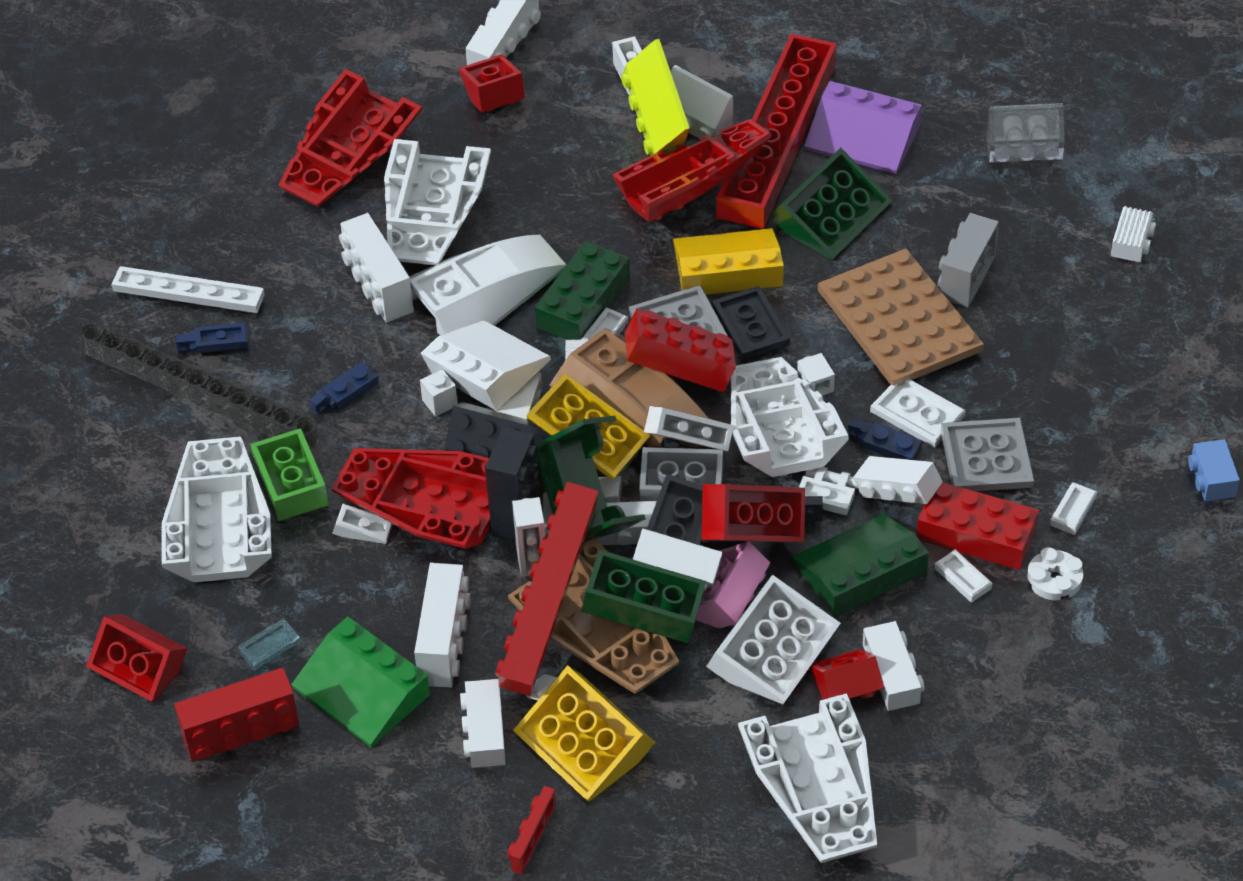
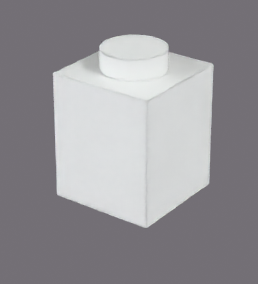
M822 353L798 360V377L810 383V388L814 392L818 391L821 395L834 392L835 374Z
M443 369L420 380L422 401L435 417L458 404L456 385Z

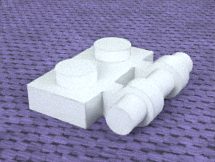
M826 467L806 471V476H803L799 486L805 488V496H823V510L846 516L855 496V489H858L850 473L842 472L839 474L828 471Z

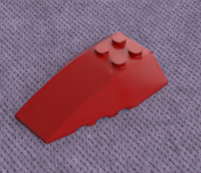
M345 69L316 105L315 115L312 121L308 122L306 126L307 132L303 140L299 141L296 148L297 153L294 159L290 160L279 183V187L316 207L321 206L393 146L394 139H400L422 111V106L404 97L398 103L393 102L369 90L363 77Z
M752 119L721 129V135L713 138L705 135L699 137L700 141L686 147L685 143L675 146L676 151L665 155L664 151L653 154L612 174L629 206L646 221H656L672 210L683 208L686 203L711 190L733 174L772 137L771 133Z

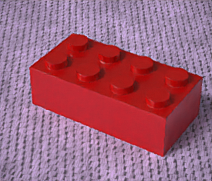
M636 308L625 331L628 362L724 392L736 369L733 340L724 334H715L706 331L700 326H691L682 323L676 318H666L657 315L651 310Z
M943 482L929 502L923 506L917 523V538L922 542L953 551L956 549L958 552L1021 570L1037 530L1039 510Z
M703 484L702 540L804 542L805 488Z
M283 667L174 703L181 734L191 762L206 759L211 755L226 750H233L246 743L260 741L267 736L286 732L300 726L294 694Z

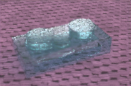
M283 618L237 647L239 654L253 670H256L298 644L300 639L299 635Z

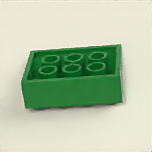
M348 616L327 634L291 684L293 689L371 748L430 695L427 674Z

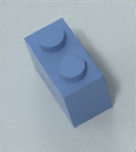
M1225 439L1194 443L1192 455L1188 456L1190 470L1195 471L1196 488L1198 491H1202L1205 502L1237 497L1240 480Z

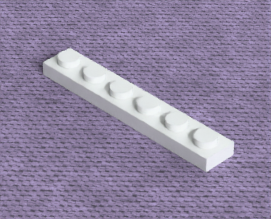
M122 266L119 267L112 282V288L115 292L253 313L258 312L265 295L264 289L260 287Z

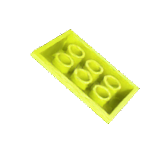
M656 39L625 65L624 72L621 74V80L624 88L629 90V104L631 109L636 111L638 117L636 118L637 128L639 132L644 134L645 140L643 144L646 154L653 155L664 151L666 155L676 151L675 146L685 143L690 127L660 39Z

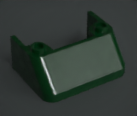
M615 416L582 419L544 439L537 445L538 453L536 458L553 514H556L558 508L554 506L559 490L564 491L567 482L598 491L597 505L584 542L590 541L593 538L597 539L621 532L646 520L644 514L626 517L621 507L617 505L607 507L593 456L599 454L602 450L603 438L600 429L615 422Z

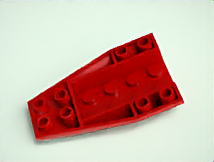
M354 448L331 488L332 492L417 537L464 549L482 544L491 527L485 467L489 458L461 451Z

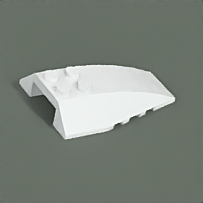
M394 139L384 181L387 241L399 262L438 265L482 190L491 149L466 146L464 158L420 154L418 141Z
M782 357L736 366L731 377V425H734L732 434L744 461L771 477L786 476L790 473L811 471L815 468L824 467L848 441V434L834 406L830 402L825 403L823 396L818 391L814 392L810 388V383L805 379H800L798 372Z

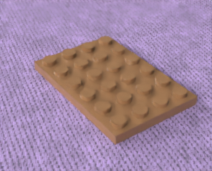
M907 249L818 283L819 293L890 385L898 384L897 386L904 384L906 380L916 379L983 351V342Z

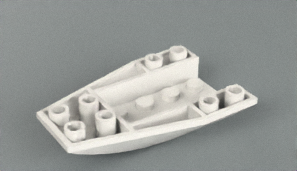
M527 235L505 239L443 260L438 265L430 266L410 276L412 300L419 298L436 318L437 332L440 336L483 320L495 326L557 277L566 267V264L541 235Z
M231 437L189 441L162 520V567L191 582L249 577L272 557L271 516L242 438Z
M847 693L821 700L819 703V713L772 726H769L766 716L738 723L756 774L821 863L877 848L866 740Z

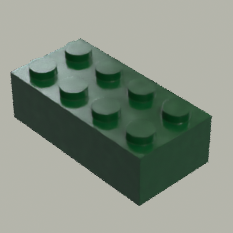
M585 241L535 306L536 328L566 340H581L605 308H609L629 281V257Z
M599 550L586 589L581 612L689 643L706 581Z

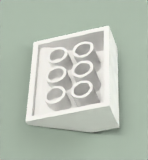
M484 320L438 336L421 352L432 374L443 369L457 389L496 411L551 360L549 355Z
M772 575L706 667L733 685L784 704L841 623Z

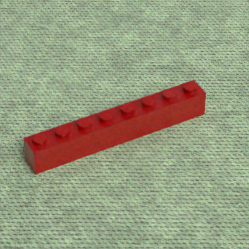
M567 482L564 491H558L554 505L558 508L556 514H550L546 527L547 530H550L548 537H542L538 553L541 554L539 562H533L529 577L533 578L531 586L526 585L522 594L521 602H525L522 611L517 610L514 616L512 626H515L516 629L513 635L508 634L504 646V651H507L505 660L500 659L496 668L495 675L499 676L498 687L531 696L597 505V490Z

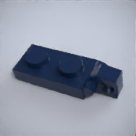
M246 323L195 327V331L189 332V334L176 335L178 353H203L248 348Z
M360 362L322 387L310 399L311 409L317 415L330 407L339 409L379 382L378 376L363 362Z
M852 418L848 425V435L857 438V441L863 444V448L890 458L914 460L922 447V440L869 421L866 423L863 420Z

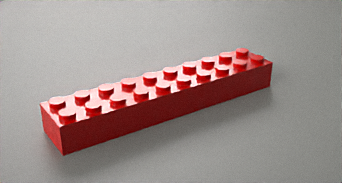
M790 34L752 118L753 121L769 131L772 137L747 162L724 180L716 197V218L761 229L765 228L836 66L837 43Z

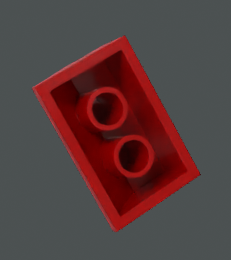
M123 614L109 615L103 617L86 667L153 702L179 674L188 648Z

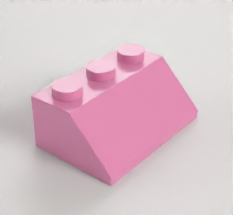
M749 541L719 550L722 552V560L713 589L706 588L703 592L695 620L716 628L736 625L743 616L746 605L754 598V591L765 578V571L770 564Z

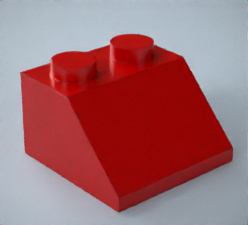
M502 54L459 68V73L471 102L481 112H490L497 107L511 105L525 98L522 73Z
M862 649L814 662L809 667V671L823 700L846 693L849 699L857 696L868 698L876 695V690L884 688L876 656Z

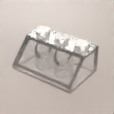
M1063 103L989 106L986 138L989 162L1063 159L1065 143Z

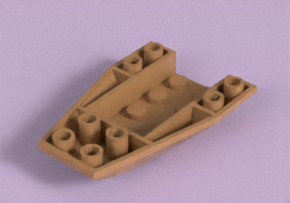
M606 328L570 353L549 385L551 389L566 373L642 430H645L650 406L662 407L708 419L697 404L669 374L628 362L625 337L618 332ZM649 434L650 437L645 445L652 448H660V443L664 437ZM679 441L680 444L701 449L703 448L702 446Z
M593 538L582 546L550 640L636 694L678 665L679 660L665 636L581 612L599 550L606 551ZM530 581L508 595V599L520 611H522L525 603L521 602L522 594L526 585L531 586Z

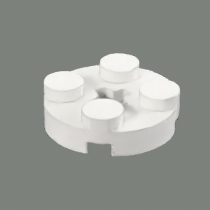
M1050 547L1044 548L1040 554L1031 560L1028 567L1027 578L1032 584V590L1040 597L1049 600H1061V596L1069 595L1071 597L1080 590L1083 581L1082 561L1067 552ZM1051 572H1058L1062 577L1056 576V578H1052Z

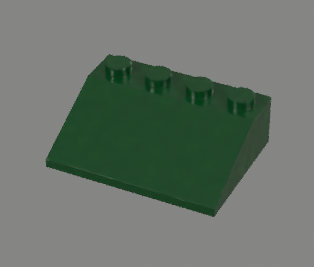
M840 148L769 217L787 235L832 260L893 200Z
M882 514L792 556L791 560L831 614L836 616L927 573L929 552L914 533L886 514Z

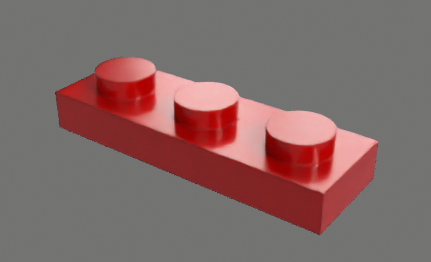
M544 786L540 795L534 797L531 804V813L528 819L524 818L520 825V836L517 842L513 841L508 850L511 871L523 874L556 807L555 789Z

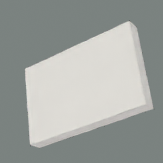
M910 379L897 386L898 384L890 385L870 408V412L934 448L942 441L941 423L960 422L965 417L966 410Z

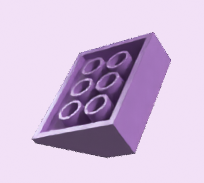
M829 81L820 99L804 150L831 157L842 148L857 164L897 174L920 127L922 105Z

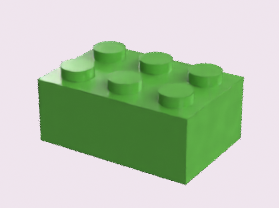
M301 428L250 444L255 468L277 521L329 505L325 483Z

